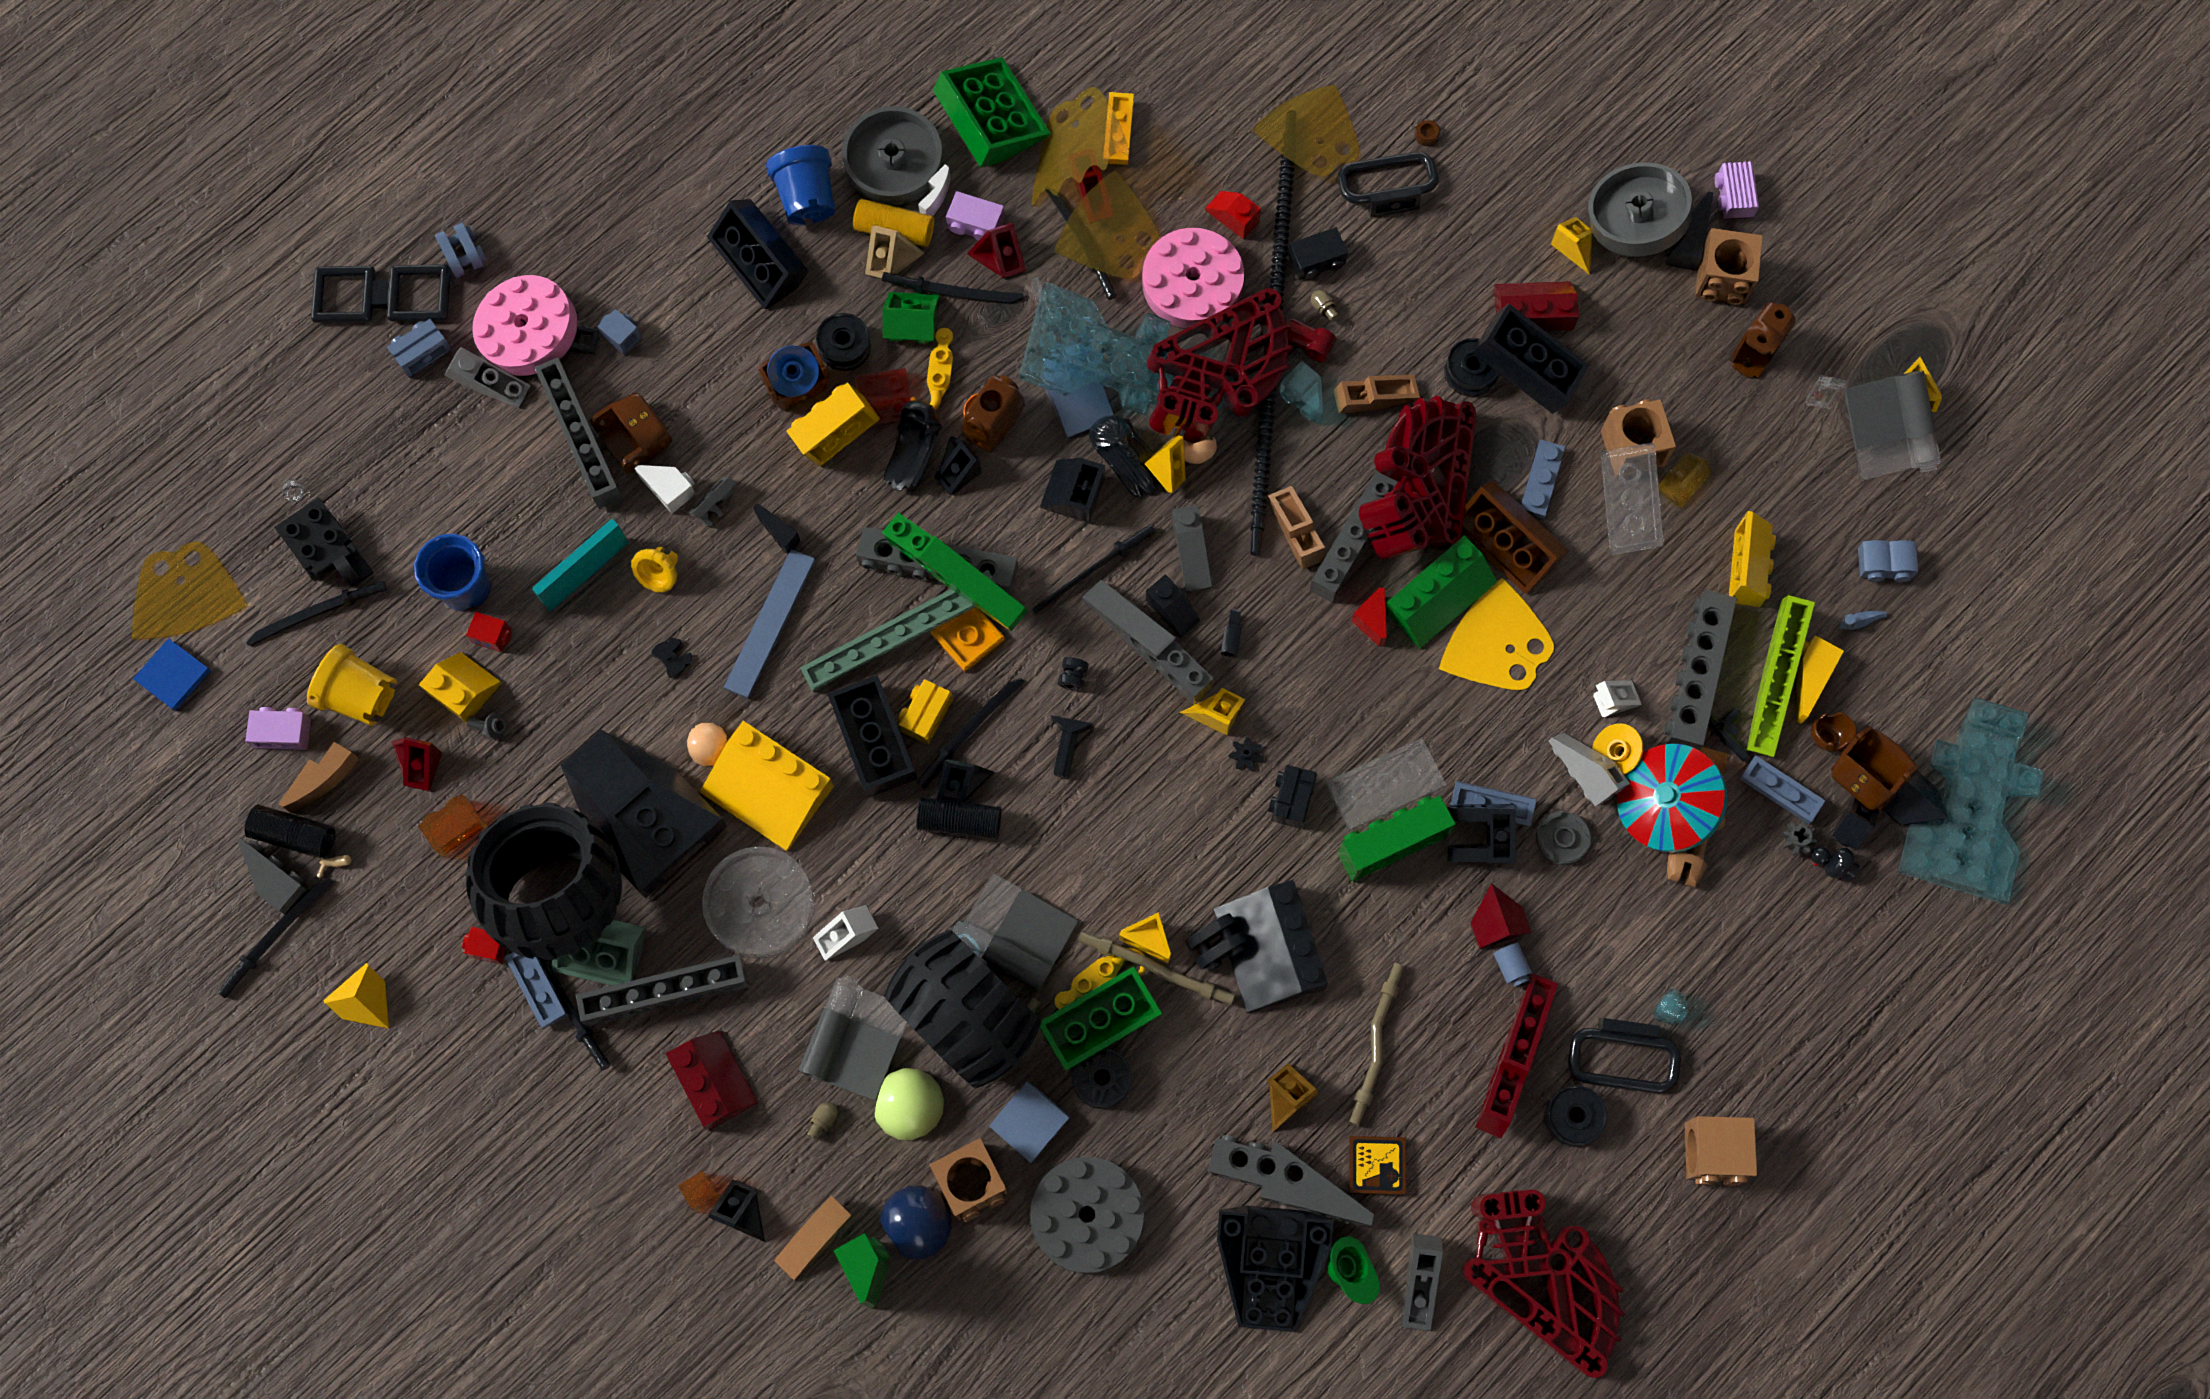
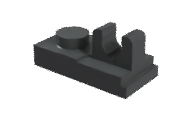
M723 476L687 513L690 516L697 517L705 526H711L713 523L708 519L707 511L714 512L718 517L723 514L715 503L720 500L724 502L733 494L732 488L736 485L735 481L730 476Z

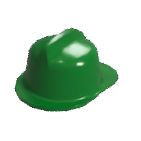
M1350 1236L1341 1237L1334 1243L1327 1259V1273L1331 1280L1341 1286L1346 1296L1353 1302L1362 1305L1370 1304L1379 1294L1380 1283L1377 1273L1363 1244Z

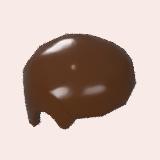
M1838 712L1834 715L1824 713L1811 726V735L1817 747L1830 753H1837L1843 751L1853 738L1857 736V727L1854 721L1843 712Z

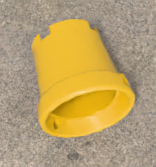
M338 644L326 654L315 671L307 692V704L320 711L328 709L369 726H374L377 722L372 720L375 714L382 717L386 712L395 693V689L389 687L390 683L397 684V680L358 658L349 647L344 644Z

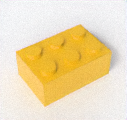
M847 382L845 385L836 387L832 395L826 400L816 403L812 407V411L806 416L796 419L791 424V428L786 432L802 454L821 467L878 422L880 418L865 397Z

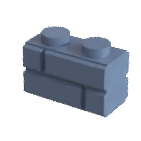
M431 319L416 323L412 331L404 336H396L391 341V344L387 346L408 377H411L452 350Z

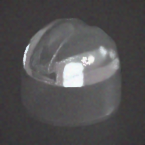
M296 479L284 482L282 487L283 498L289 502L300 501L304 496L302 483Z

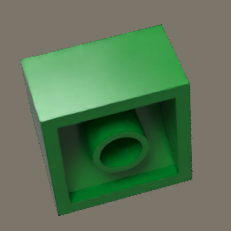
M889 292L883 306V338H889L893 342H901L905 339L915 340L917 343L934 341L937 331L939 295Z

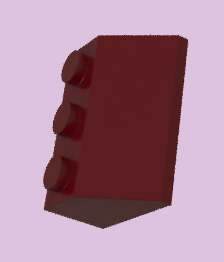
M1570 281L1494 284L1496 314L1509 303L1544 331L1574 330L1579 318L1577 293Z
M720 1030L691 1039L665 1053L700 1122L708 1131L758 1104Z

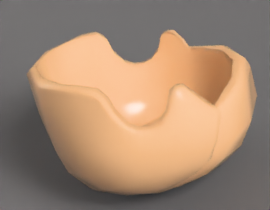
M1206 436L1203 441L1197 443L1184 440V458L1186 462L1191 464H1201L1211 459L1217 450L1215 437H1213V440H1210V437Z
M700 723L690 731L687 739L689 755L695 763L702 766L715 765L728 741L727 735L722 727L714 723Z

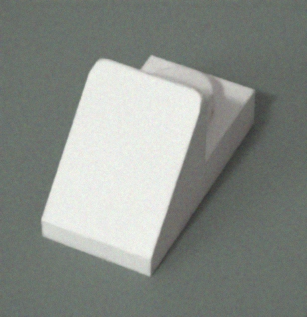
M1632 680L1603 681L1596 685L1598 692L1594 693V698L1602 717H1608L1642 705Z

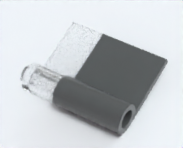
M1924 370L1909 372L1844 389L1861 480L1910 468H1920V472L1937 469L1936 465L1941 463Z
M992 873L964 922L958 920L952 931L978 957L1039 991L1078 921Z
M844 974L842 978L836 977L798 1071L817 1080L877 1101L881 1086L889 1072L908 1023L884 996L863 989L857 985L859 980Z

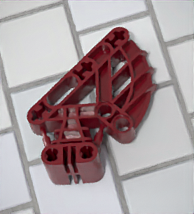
M1272 288L1263 289L1153 346L1146 364L1152 372L1160 375V379H1158V403L1149 417V425L1154 431L1169 436L1173 427H1175L1173 437L1178 436L1180 431L1183 430V440L1191 443L1201 442L1205 439L1218 418L1217 406L1221 402L1222 397L1235 415L1246 416L1254 406L1271 393L1282 374L1290 368L1286 362L1288 353L1293 350L1292 345H1288L1287 331L1291 329V326L1285 323L1284 316L1279 307L1281 296L1276 290ZM1260 324L1263 335L1250 341L1253 327ZM1196 334H1203L1208 338L1190 349H1182L1178 346V343ZM1229 340L1223 362L1199 355ZM1264 345L1263 357L1244 367L1246 355ZM1259 370L1258 373L1251 380H1249L1247 375ZM1165 373L1175 376L1169 388ZM1225 376L1232 377L1235 382L1228 381ZM1211 387L1219 390L1212 399L1208 397ZM1239 398L1246 399L1248 404L1242 403Z
M1436 395L1431 401L1419 398L1413 407L1408 405L1403 407L1398 421L1388 437L1385 450L1378 452L1374 458L1377 471L1398 482L1393 490L1386 493L1383 498L1364 503L1359 508V518L1364 529L1368 530L1378 527L1369 533L1368 537L1381 535L1371 542L1380 558L1389 559L1424 549L1427 544L1433 549H1439L1454 545L1460 540L1476 424V409L1471 402L1464 401L1455 404L1444 401L1442 397ZM1433 468H1434V476H1432V474H1431V472H1430V470H1432Z
M1514 1190L1477 1195L1471 1203V1210L1475 1217L1481 1219L1477 1224L1479 1231L1476 1244L1478 1249L1476 1258L1467 1259L1463 1263L1462 1275L1464 1279L1580 1373L1591 1378L1601 1377L1607 1370V1361L1614 1348L1615 1341L1618 1343L1621 1341V1338L1617 1336L1620 1316H1625V1313L1620 1309L1618 1292L1622 1293L1623 1289L1616 1284L1612 1271L1601 1251L1589 1238L1588 1233L1578 1226L1564 1227L1552 1243H1550L1548 1239L1549 1234L1543 1224L1544 1218L1540 1215L1545 1208L1546 1201L1542 1193L1537 1190ZM1526 1197H1529V1198H1530L1529 1201H1528L1529 1204L1531 1205L1530 1208H1526V1206H1527V1202L1525 1201V1198H1526ZM1485 1202H1490L1489 1207L1490 1209H1492L1491 1212H1485L1487 1209V1207L1484 1205ZM1529 1230H1536L1540 1240H1543L1547 1248L1544 1253L1527 1255L1528 1245L1536 1244V1239H1529ZM1572 1231L1577 1232L1580 1237V1242L1576 1247H1571L1567 1241V1237ZM1488 1234H1495L1498 1243L1490 1245L1492 1248H1500L1504 1258L1482 1259L1483 1248L1486 1246ZM1554 1254H1559L1563 1260V1265L1558 1270H1554L1550 1264V1259ZM1575 1263L1582 1270L1587 1282L1571 1270ZM1481 1265L1479 1271L1490 1278L1485 1281L1478 1276L1472 1277L1473 1270L1470 1269L1471 1266ZM1546 1274L1551 1313L1509 1279ZM1571 1278L1591 1293L1592 1314L1574 1301ZM1496 1282H1504L1527 1301L1529 1310L1526 1315L1520 1317L1495 1297L1493 1286ZM1575 1309L1592 1322L1586 1341L1579 1336ZM1536 1316L1542 1321H1550L1548 1323V1326L1551 1328L1550 1331L1541 1332L1543 1327L1532 1319ZM1583 1354L1588 1358L1595 1359L1596 1368H1589V1364L1582 1358H1579V1356Z

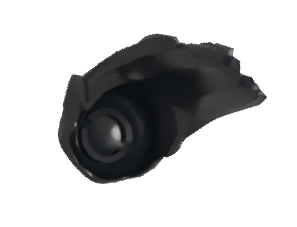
M909 401L900 410V420L897 426L898 437L883 479L886 484H892V488L897 491H901L906 487H914L921 480L932 454L935 439L942 428V425L939 423L938 413L932 405L925 401Z
M1109 415L1097 420L1089 431L1091 446L1103 457L1126 489L1135 498H1142L1143 493L1148 495L1156 493L1158 491V483L1160 482L1145 465L1154 455V452L1133 430L1130 419Z

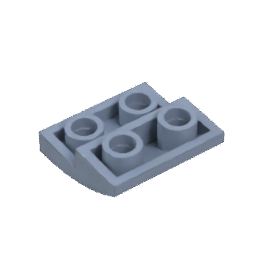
M1028 1080L989 1127L1032 1163L1047 1144L1058 1134L1070 1119V1116Z

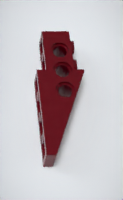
M1534 973L1531 974L1530 981L1526 985L1488 1084V1090L1475 1128L1501 1139L1511 1124L1525 1078L1530 1071L1558 983Z

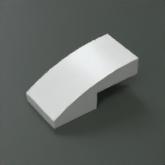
M946 164L928 181L930 193L918 204L921 214L934 216L943 203L951 180L949 167Z

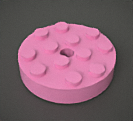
M1184 228L1163 236L1149 250L1143 265V292L1152 311L1167 323L1180 328H1188L1240 301L1244 283L1243 263L1238 251L1223 236L1207 229ZM1188 275H1189V277H1195V278H1197V280H1195V281L1189 280V279H1188Z
M535 275L513 277L489 291L480 303L473 321V337L479 351L491 364L515 376L536 374L537 372L534 367L557 357L561 359L572 345L577 331V314L570 299L556 283Z

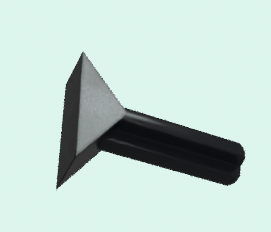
M1051 715V720L1062 730L1053 773L1057 777L1067 778L1070 773L1077 735L1094 728V723Z

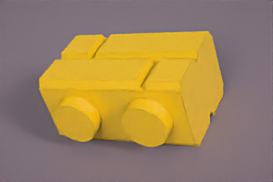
M925 679L921 685H915L910 695L912 702L908 709L905 707L902 709L897 721L900 723L899 728L902 733L929 745L953 701V694Z

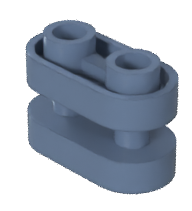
M463 222L453 226L457 234L447 237L445 231L435 234L456 279L465 275L464 266L472 263L474 269L477 270L484 266L482 261L486 260L480 245L475 247L472 242L476 237L470 225L465 227ZM462 243L466 254L458 258L453 246Z

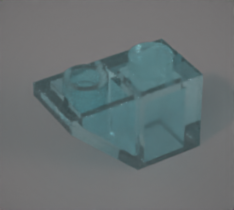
M1301 361L1281 381L1280 393L1287 403H1293L1297 406L1306 419L1313 420L1319 424L1323 414L1321 376Z

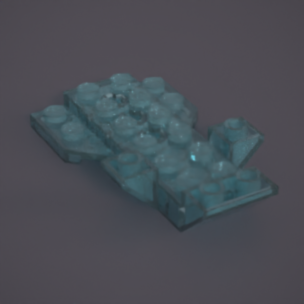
M1046 282L1042 287L1018 378L1064 396L1096 382L1117 390L1122 407L1146 416L1150 404L1157 405L1158 379H1160L1158 373H1154L1148 368L1146 364L1147 358L1153 346L1167 338L1171 321L1147 312L1133 337L1107 327L1094 300ZM1055 333L1061 337V341L1057 340L1058 336L1054 335ZM1078 343H1081L1084 346L1085 350H1082L1081 345ZM1165 373L1169 388L1175 376Z
M1975 697L1960 727L1956 744L1939 739L1935 741L1930 766L1948 780L1943 798V805L1948 819L1909 824L1899 873L1998 903H2009L2020 851L2001 822L2007 796L2038 797L2044 770L2020 763L2014 765L2018 743L2023 738L2028 717L2027 712ZM1970 805L1974 807V810H1976L1977 813L1975 815H1973L1972 810L1968 808ZM1967 831L1971 839L1966 840V835L1962 832ZM1958 856L1963 858L1965 861L1964 865H1960V860L1956 859Z

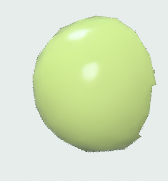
M903 1068L888 1074L883 1081L875 1109L876 1122L886 1134L898 1140L912 1141L927 1135L934 1127H937L943 1114L944 1098L939 1084L931 1075L919 1069Z

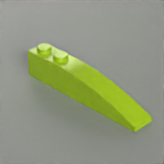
M1790 595L1784 597L1781 601L1756 700L1747 745L1748 751L1770 757L1775 755L1815 602Z

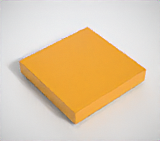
M977 607L931 631L934 639L964 673L1005 641L1002 633Z

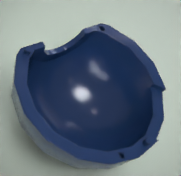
M907 1186L896 1191L885 1202L880 1215V1222L896 1248L905 1258L925 1259L936 1254L947 1243L952 1229V1213L947 1201L937 1191L925 1186Z

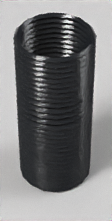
M922 796L917 810L916 829L923 832L948 833L955 836L963 835V837L971 836V838L979 837V839L997 840L1000 831L1002 808L1001 806L998 807V805L990 806L963 801L953 802L952 800Z
M259 804L251 808L244 825L245 836L250 839L252 838L320 859H324L329 855L334 845L336 834L333 826Z

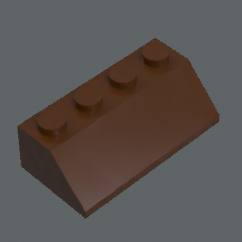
M1494 480L1481 486L1465 505L1461 534L1465 535L1486 558L1525 594H1528L1569 552L1565 546Z

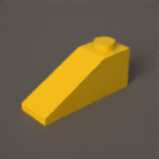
M1816 635L1810 642H1804L1796 672V722L1800 724L1809 716L1844 652Z

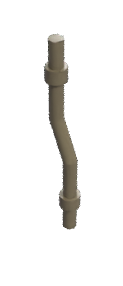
M1085 932L1080 933L1078 942L1098 949L1097 952L1106 956L1112 954L1138 964L1171 983L1200 993V997L1208 1000L1213 998L1229 1005L1233 1003L1235 995L1216 988L1213 983L1208 981L1203 983L1176 973L1143 954L1114 944L1113 940L1106 937L1101 939Z
M1394 963L1388 981L1384 982L1380 992L1382 997L1371 1023L1372 1062L1362 1089L1357 1091L1354 1099L1356 1105L1349 1123L1355 1126H1360L1366 1107H1370L1373 1099L1372 1091L1383 1064L1382 1025L1392 999H1395L1399 990L1397 985L1404 966L1398 963Z

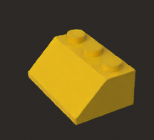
M1747 511L1735 529L1729 596L1737 598L1736 604L1760 607L1766 599H1769L1771 594V584L1768 583V575L1772 573L1774 561L1770 559V551L1774 549L1776 535L1772 534L1773 525L1751 511Z

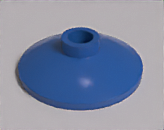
M796 345L779 349L773 354L767 366V377L772 387L778 393L788 397L801 396L810 391L816 384L819 375V366L814 355L806 348ZM795 365V370L792 373L787 372L788 366Z

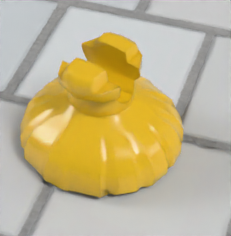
M663 547L641 550L631 560L633 575L645 588L658 593L667 592L672 589L677 581L675 565L678 561V555L672 550L669 555H666Z

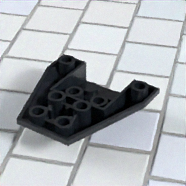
M1240 1206L1219 1210L1217 1242L1238 1327L1296 1332L1330 1254L1334 1220L1304 1210L1259 1206Z

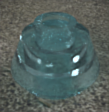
M1669 989L1653 1011L1656 1021L1670 1025L1676 1021L1680 1024L1686 1017L1689 1010L1685 1007L1688 1003L1678 989Z

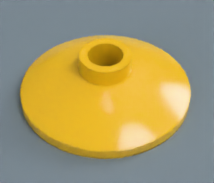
M1613 724L1598 734L1592 749L1614 761L1625 775L1631 772L1640 762L1643 754V741L1640 734L1633 727L1626 724ZM1624 748L1623 754L1619 756V751Z

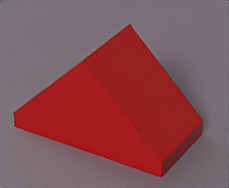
M1378 588L1354 612L1352 622L1378 646H1384L1387 638L1385 588Z

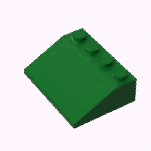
M1003 57L941 71L933 92L980 168L1001 163L1050 136V131Z

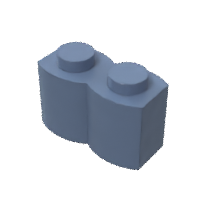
M1872 540L1863 541L1858 547L1860 578L1868 579L1869 582H1880L1884 578H1891L1896 582H1907L1918 573L1916 542L1914 541L1888 542Z

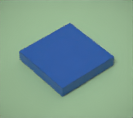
M168 638L133 679L176 711L211 670Z

